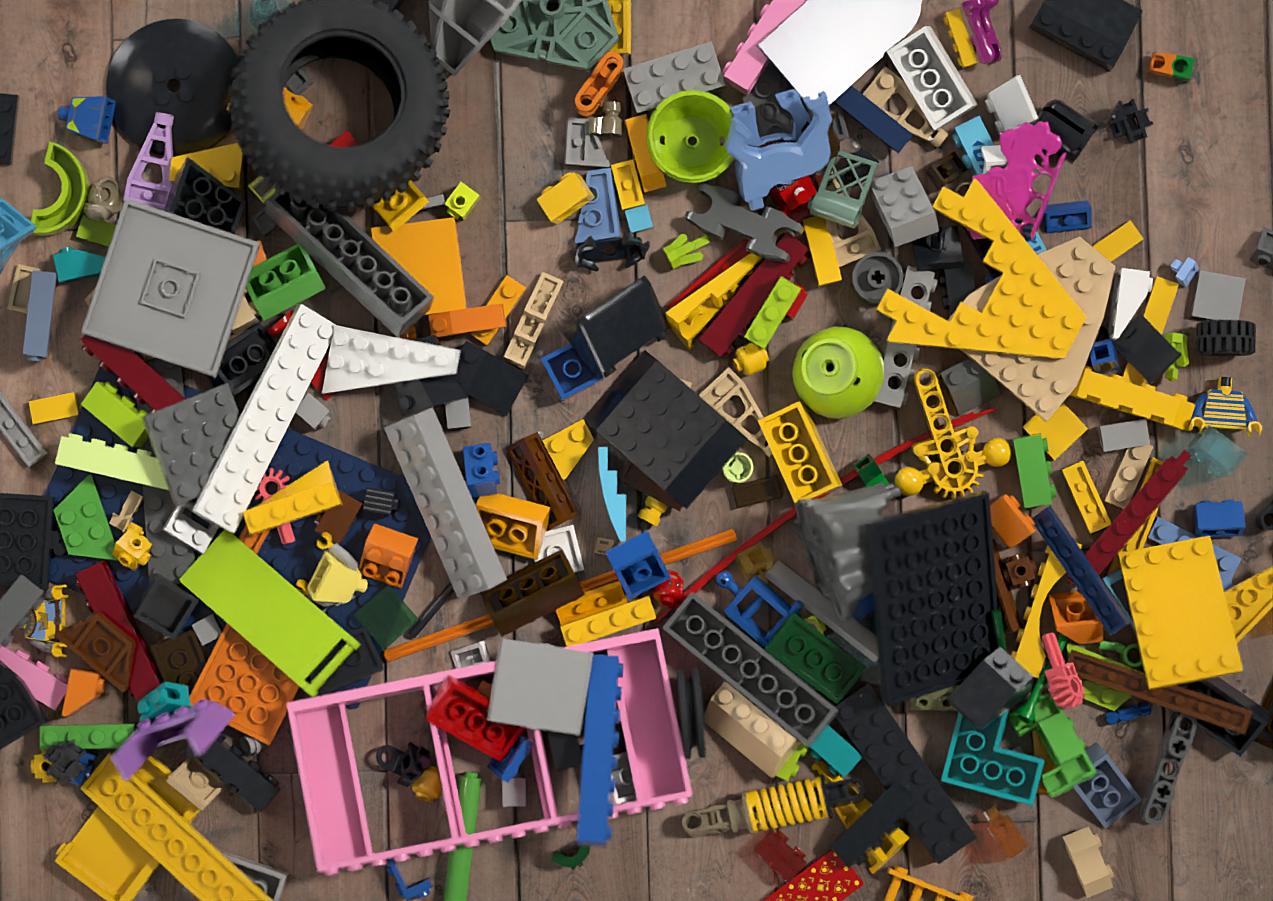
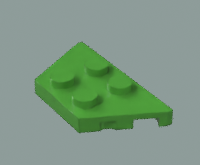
M88 475L54 509L68 554L119 561L112 555L116 543L93 476Z

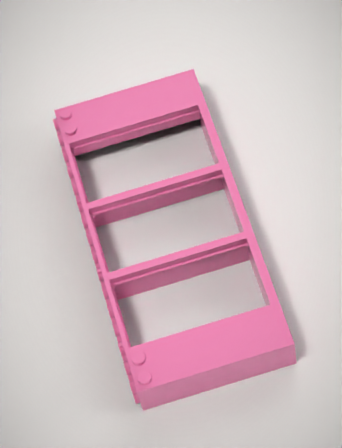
M653 629L564 647L566 649L591 652L593 655L607 653L610 656H619L620 663L624 664L623 678L618 677V686H622L621 701L617 700L618 709H620V719L636 800L614 805L613 817H609V819L619 817L618 813L627 811L628 815L641 813V808L650 806L652 811L665 808V803L673 802L674 806L688 803V799L692 797V791L659 630ZM497 661L287 703L318 872L324 873L325 876L341 874L340 869L348 868L350 872L364 869L363 865L368 863L376 867L386 865L388 859L394 858L396 862L410 860V855L418 854V857L434 855L433 850L441 849L445 853L457 850V845L464 844L466 848L479 846V841L488 839V843L503 841L502 836L511 835L512 839L526 836V831L534 830L535 834L548 832L551 826L558 825V829L572 827V822L578 821L579 812L563 816L558 815L542 731L527 728L529 740L533 743L531 753L544 819L467 835L463 823L447 734L445 730L430 722L451 838L376 854L373 853L345 705L423 690L428 711L438 692V687L442 686L448 675L461 682L494 676Z

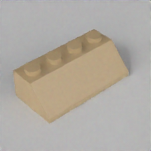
M727 681L721 685L710 699L703 716V721L771 778L776 776L802 743Z

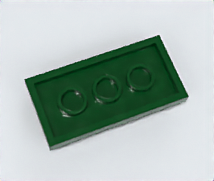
M793 611L764 647L765 651L837 704L867 668L863 663Z

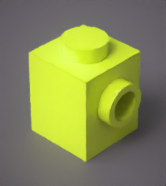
M460 182L444 203L448 208L446 212L456 220L459 217L465 220L479 201L480 195Z

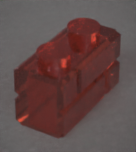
M771 830L757 844L753 851L789 883L807 864L803 859L806 854L797 846L794 848L790 847L786 843L789 838L780 830L777 832Z

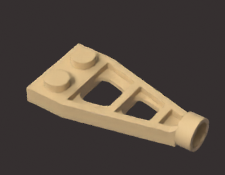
M886 66L863 93L865 97L914 136L931 143L937 149L949 135L941 128L937 130L932 128L906 83ZM894 93L900 94L907 103V109L902 115H894L885 110V103ZM913 110L917 111L925 120V124L920 129L914 128L905 121ZM933 132H938L934 138L931 137Z
M825 173L815 177L819 187ZM835 178L830 180L832 182L830 186H826V190L832 192L842 188ZM862 214L857 224L858 234L845 240L840 239L838 236L837 223L825 219L826 228L830 231L839 268L859 260L867 254L881 250L872 227Z
M728 367L699 396L744 434L750 442L761 448L770 457L772 451L769 445L765 446L766 438L762 429L753 435L741 425L749 415H753L757 421L764 417L745 383ZM734 395L739 396L745 405V413L739 418L731 417L722 408L723 404Z

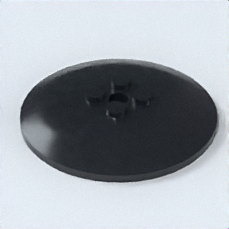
M165 19L138 29L121 44L111 61L107 74L106 96L116 101L113 114L115 123L127 138L142 148L154 123L155 113H165L174 116L172 125L173 157L213 147L232 129L231 115L233 113H229L226 109L232 95H228L229 86H232L233 80H235V78L231 77L232 69L240 64V61L237 60V54L218 32L196 21ZM172 80L180 82L181 86L177 92H170L168 90V84ZM159 124V127L166 128V125ZM154 140L149 152L164 156V142Z

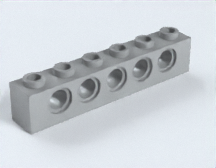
M907 266L899 295L930 311L932 302L928 301L930 292L934 293L937 279H934L935 273L917 271L915 267ZM912 288H920L923 291V297L921 299H914L911 296ZM895 320L892 321V325H891L889 334L891 333V331H892V329H893V327H894V325H895V323H896ZM887 341L883 356V384L873 403L900 409L901 404L906 405L909 392L905 391L907 382L911 383L914 369L911 368L913 359L917 360L919 346L890 343ZM900 354L905 357V366L898 367L894 364L895 355ZM890 377L899 379L900 387L894 390L888 386V379Z

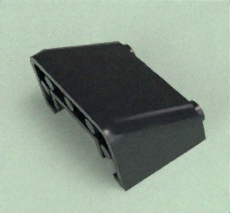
M644 275L579 318L564 335L595 379L602 375L605 378L610 376L617 370L615 366L620 361L648 342L655 339L657 342L663 340L669 335L667 331L670 329V326L651 282Z

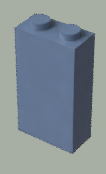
M32 270L23 355H28L27 360L42 362L43 357L48 358L57 273Z

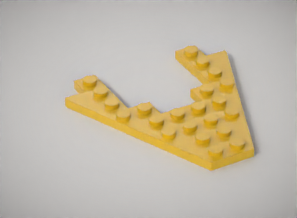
M974 179L964 197L943 186L932 206L933 209L993 241L982 262L1003 274L982 313L960 302L950 322L887 289L876 311L896 321L886 341L890 343L1064 359L1087 318L978 180Z

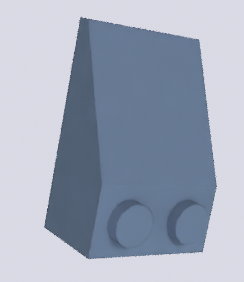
M1096 741L1085 752L1097 773L1094 778L1073 786V788L1106 829L1140 803L1142 799Z

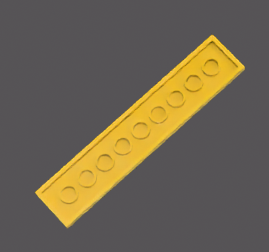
M108 753L80 788L199 900L273 901L135 773L130 779L124 781L112 760L113 753Z

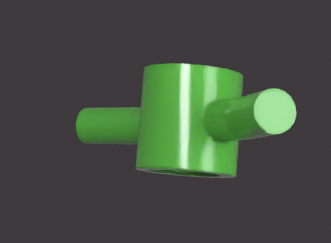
M1103 640V642H1099L1098 649L1119 653L1120 659L1125 665L1130 667L1143 665L1138 644L1131 643L1124 646L1113 641ZM1133 647L1139 651V659L1134 663L1127 658V652L1131 651Z

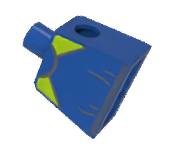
M105 96L73 97L70 108H59L58 119L67 121L66 130L108 144L116 101Z

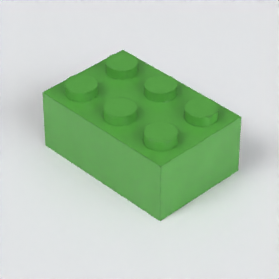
M299 244L254 266L246 286L255 307L264 321L326 289L312 258Z

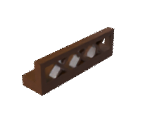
M538 432L506 448L533 503L550 507V510L554 512L557 521L552 523L549 517L547 531L580 515ZM519 446L524 453L523 459L519 458L515 450ZM528 468L533 471L535 475L534 480L529 478L527 474ZM538 489L543 491L545 495L544 501L540 499Z
M993 539L998 610H1001L1004 634L1017 631L1023 626L1009 583L1004 580L1002 574L1004 567L995 539Z

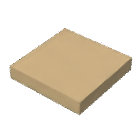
M195 754L193 758L189 756L169 776L167 782L203 811L226 787V784L218 778L219 774L216 771L213 773L201 765V759Z

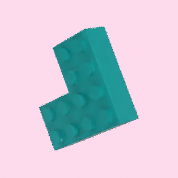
M1010 709L982 731H979L959 712L941 781L1033 806L1045 759L1000 748Z

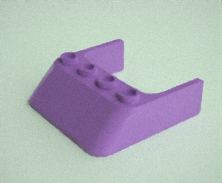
M202 699L192 707L182 706L172 714L166 712L159 715L155 720H143L137 724V729L112 755V760L125 781L130 779L156 748L185 737L188 738L196 755H200L231 721L235 714L231 709L212 700Z

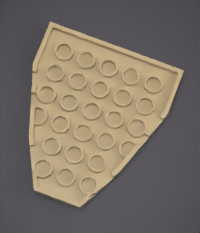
M1081 237L1037 254L1087 317L1064 359L960 349L1045 422L1078 384L1104 318L1116 267ZM1001 276L969 294L962 303L982 313ZM953 313V314L950 316V318L947 320L948 322H950V320L952 319L954 313Z

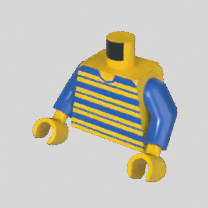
M1218 377V389L1207 390L1194 403L1195 408L1188 430L1192 431L1193 427L1196 426L1199 428V433L1202 432L1203 428L1242 431L1246 430L1247 426V436L1251 437L1252 430L1257 431L1258 436H1261L1262 425L1257 421L1255 411L1248 398L1243 396V392L1231 391L1232 378Z

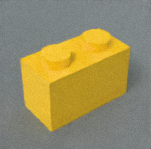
M570 172L562 176L560 182L554 187L549 186L541 192L542 195L537 198V201L550 221L559 224L595 197L582 176Z

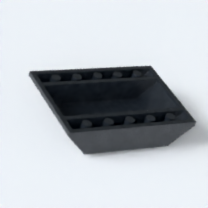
M646 350L641 353L584 419L685 509L689 508L748 440L734 425Z

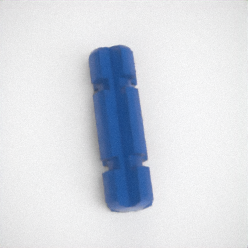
M1145 702L1138 704L1137 707L1134 705L1119 709L1117 712L1105 713V720L1107 725L1117 724V721L1124 722L1139 718L1140 715L1142 717L1150 715L1151 709L1149 704Z

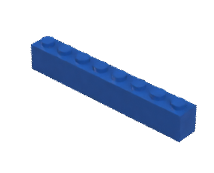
M593 655L587 695L577 843L580 846L607 847V840H612V826H608L609 817H613L614 803L610 802V793H615L616 779H611L612 770L617 769V756H613V749L618 747L619 733L615 732V723L620 724V709H616L617 700L621 701L622 686H618V677L623 678L624 664L620 663L619 656Z

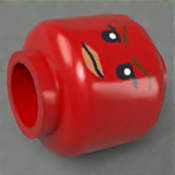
M667 570L671 579L653 587V598L659 601V604L662 606H673V603L681 601L683 596V578L679 576V573L672 570Z

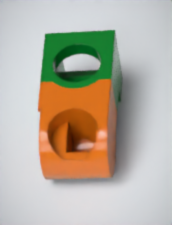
M1154 52L1151 54L1148 72L1159 76L1180 79V81L1189 83L1195 58Z

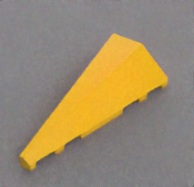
M750 253L666 312L669 326L688 350L694 347L692 342L700 332L704 334L708 329L706 325L722 312L740 290L738 285L746 275L750 277L754 273L752 268L763 258Z

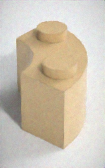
M1088 826L1064 836L1063 840L1068 855L1075 866L1076 875L1086 897L1089 898L1113 888L1111 878L1114 877L1110 865H1105L1099 850L1102 844L1097 833L1092 834Z

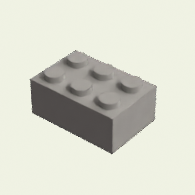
M912 166L872 180L870 191L873 202L895 247L939 231L935 211Z

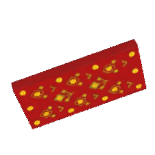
M831 849L762 901H842L863 886L864 883L852 867L848 868Z

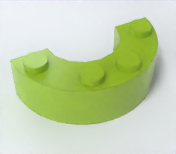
M50 141L44 164L59 174L62 189L58 200L52 206L45 209H33L31 222L37 227L32 235L51 236L72 227L83 215V206L88 202L90 191L89 178L80 160L66 148Z

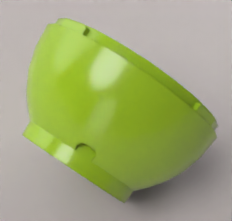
M699 90L681 91L665 98L653 111L647 127V146L652 160L669 177L682 182L697 183L717 177L734 160V157L726 150L725 144L720 145V138H724L726 142L732 118L735 117L731 108L719 97ZM661 137H664V145L660 143ZM693 137L697 140V143L690 145L688 139Z
M834 326L824 328L813 333L798 349L793 362V383L800 399L816 414L827 418L846 419L864 411L878 396L883 384L884 361L878 347L862 332L848 327ZM829 364H834L835 366L832 372L827 370ZM857 378H860V383L855 386L853 383Z

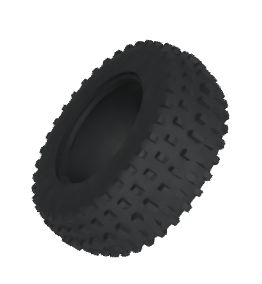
M300 0L298 5L295 2L288 4L287 7L282 9L283 13L279 10L274 12L269 19L270 23L268 24L263 21L258 27V35L252 34L246 40L249 48L247 50L243 49L242 52L239 51L237 60L241 63L232 69L231 77L235 78V80H233V84L229 86L228 95H232L228 106L229 113H233L231 115L232 131H236L235 136L240 149L243 148L241 151L244 156L250 155L248 163L254 171L261 170L259 175L264 178L267 184L275 183V189L280 194L284 195L288 192L290 193V198L294 199L295 202L301 203L302 199L306 200V205L312 206V208L318 209L321 204L323 209H331V211H337L338 206H340V210H347L348 207L349 211L356 210V205L357 208H363L364 204H366L367 208L373 207L374 204L380 202V198L384 202L390 200L391 196L396 194V190L399 193L404 192L408 188V181L417 182L421 178L419 172L421 168L426 169L432 165L433 160L430 156L436 152L439 153L442 144L438 143V141L441 140L442 135H446L448 128L443 126L450 115V109H446L449 107L450 97L449 91H445L448 89L447 82H445L446 74L443 73L442 64L439 65L440 61L436 56V50L434 48L429 50L430 43L424 33L419 35L415 24L411 20L406 23L403 20L405 16L395 9L392 13L389 11L390 6L380 1L377 5L373 4V0ZM326 58H342L357 62L374 72L386 86L393 102L394 122L380 137L364 145L334 147L323 144L304 133L291 118L284 99L283 88L296 71L313 61Z

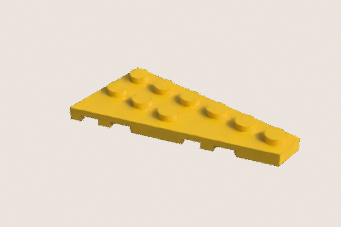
M1273 566L1224 591L1236 644L1273 607Z

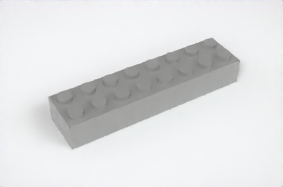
M433 407L385 427L388 439L458 599L488 590L507 580Z

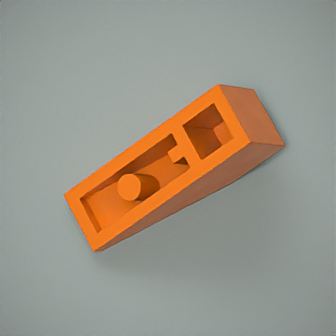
M503 304L428 315L431 335H436L437 338L441 339L506 327Z

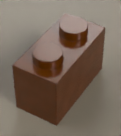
M338 490L343 505L326 510L325 513L321 512L314 524L317 526L315 531L320 534L323 532L329 533L332 541L341 545L364 504Z

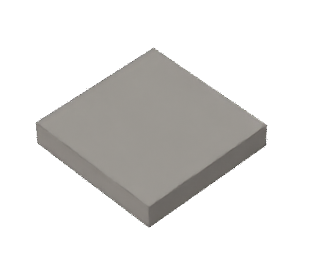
M1200 270L1198 272L1191 317L1207 320H1239L1246 279Z

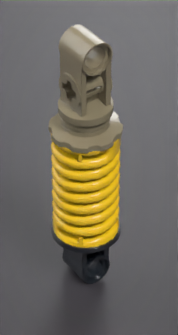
M824 774L815 777L812 781L805 779L804 787L801 781L795 782V789L792 783H787L786 791L782 784L777 786L778 792H776L774 786L769 787V794H767L765 788H761L760 796L756 790L742 791L740 800L732 801L731 799L727 800L726 805H716L686 813L682 819V825L685 831L692 837L722 833L730 829L735 833L743 828H748L750 834L754 835L759 829L767 831L770 826L773 829H777L779 824L781 827H786L788 823L795 825L796 821L804 823L805 818L809 822L813 821L814 818L816 820L833 818V808L860 803L866 796V790L863 782L858 778L827 783ZM852 786H859L861 788L860 793L857 795H850L848 791ZM693 819L700 821L696 829L688 828L689 822Z

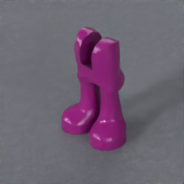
M968 0L962 2L963 12L974 33L970 40L975 45L979 62L981 64L1000 62L1002 59L1001 47L996 38V32L992 27L989 13L998 4V0Z

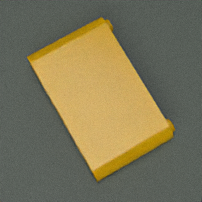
M150 755L135 774L191 824L200 812V809L167 782V779L174 771ZM99 806L75 838L68 845L64 842L56 852L58 857L55 860L56 863L106 901H133L160 865V862Z

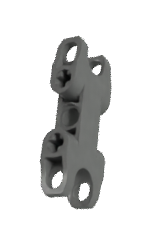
M700 183L698 187L699 192L712 200V206L709 211L703 214L686 211L684 215L686 221L699 228L705 234L719 240H723L727 231L749 240L745 249L750 253L766 260L788 264L791 257H789L788 253L776 247V240L779 235L787 232L802 235L804 231L803 226L790 219L783 212L765 206L761 216L739 207L742 197L737 193L720 186Z
M1174 712L1171 715L1161 741V750L1152 777L1146 785L1139 807L1140 820L1156 826L1161 825L1165 821L1174 797V787L1185 755L1189 752L1197 727L1196 717L1182 712L1180 714ZM1185 717L1189 718L1192 722V727L1191 723L1186 720V727L1181 730L1179 728L1180 720ZM1173 743L1178 744L1177 749L1172 748ZM1166 762H1171L1173 770L1170 774L1166 775L1162 770V766ZM1158 787L1163 789L1162 794L1157 792ZM1156 807L1157 812L1155 816L1150 818V808Z

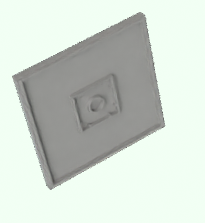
M125 198L81 333L217 377L261 243Z

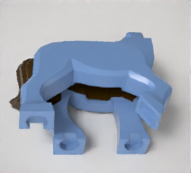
M796 89L775 94L781 107L793 116L792 134L776 133L759 137L755 107L752 102L730 107L735 117L732 118L725 148L735 158L734 166L737 186L745 202H748L750 210L764 207L762 197L767 196L773 186L777 184H790L794 179L813 174L821 170L829 160L836 157L839 153L840 142L833 129V121L837 112L829 110L828 96L825 91L818 93L819 98L810 99L809 96L802 97L807 107L813 111V120H811L809 113L803 107L800 94Z

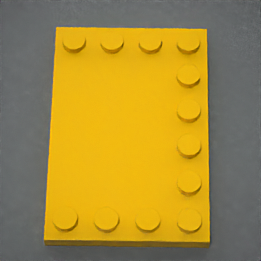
M1210 536L1118 553L1119 565L1149 690L1241 673L1243 671Z

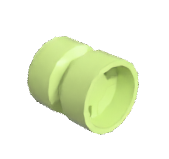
M736 452L723 467V475L732 483L739 484L745 482L753 472L752 460L748 455Z

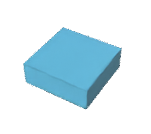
M647 205L625 210L631 234L653 228Z

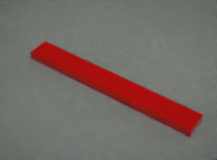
M808 202L800 204L793 210L783 207L778 209V211L783 212L797 223L810 213V209L807 208ZM783 233V234L779 235V237L777 238L776 242H777L780 238H782L786 233ZM743 239L668 304V309L670 310L749 255L750 252L745 249L749 240Z

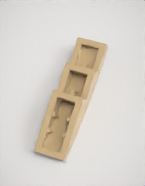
M542 272L503 360L520 368H525L564 282L563 280Z

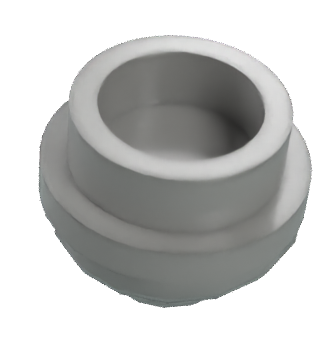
M247 734L240 739L241 749L246 755L258 754L264 744Z

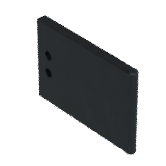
M1142 314L1123 330L1118 339L1112 341L1114 347L1148 381L1149 385L1153 384L1182 355Z

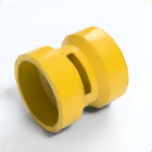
M647 496L645 507L639 511L637 516L657 527L661 514L665 513L668 506Z

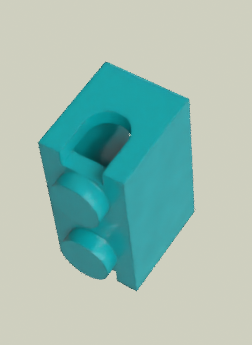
M164 682L137 702L138 712L142 714L140 722L146 719L150 721L155 720L159 715L166 712L172 714L182 706L191 707L188 686Z
M829 725L812 745V750L810 751L818 761L822 759L830 764L827 769L836 777L841 774L844 778L863 757Z

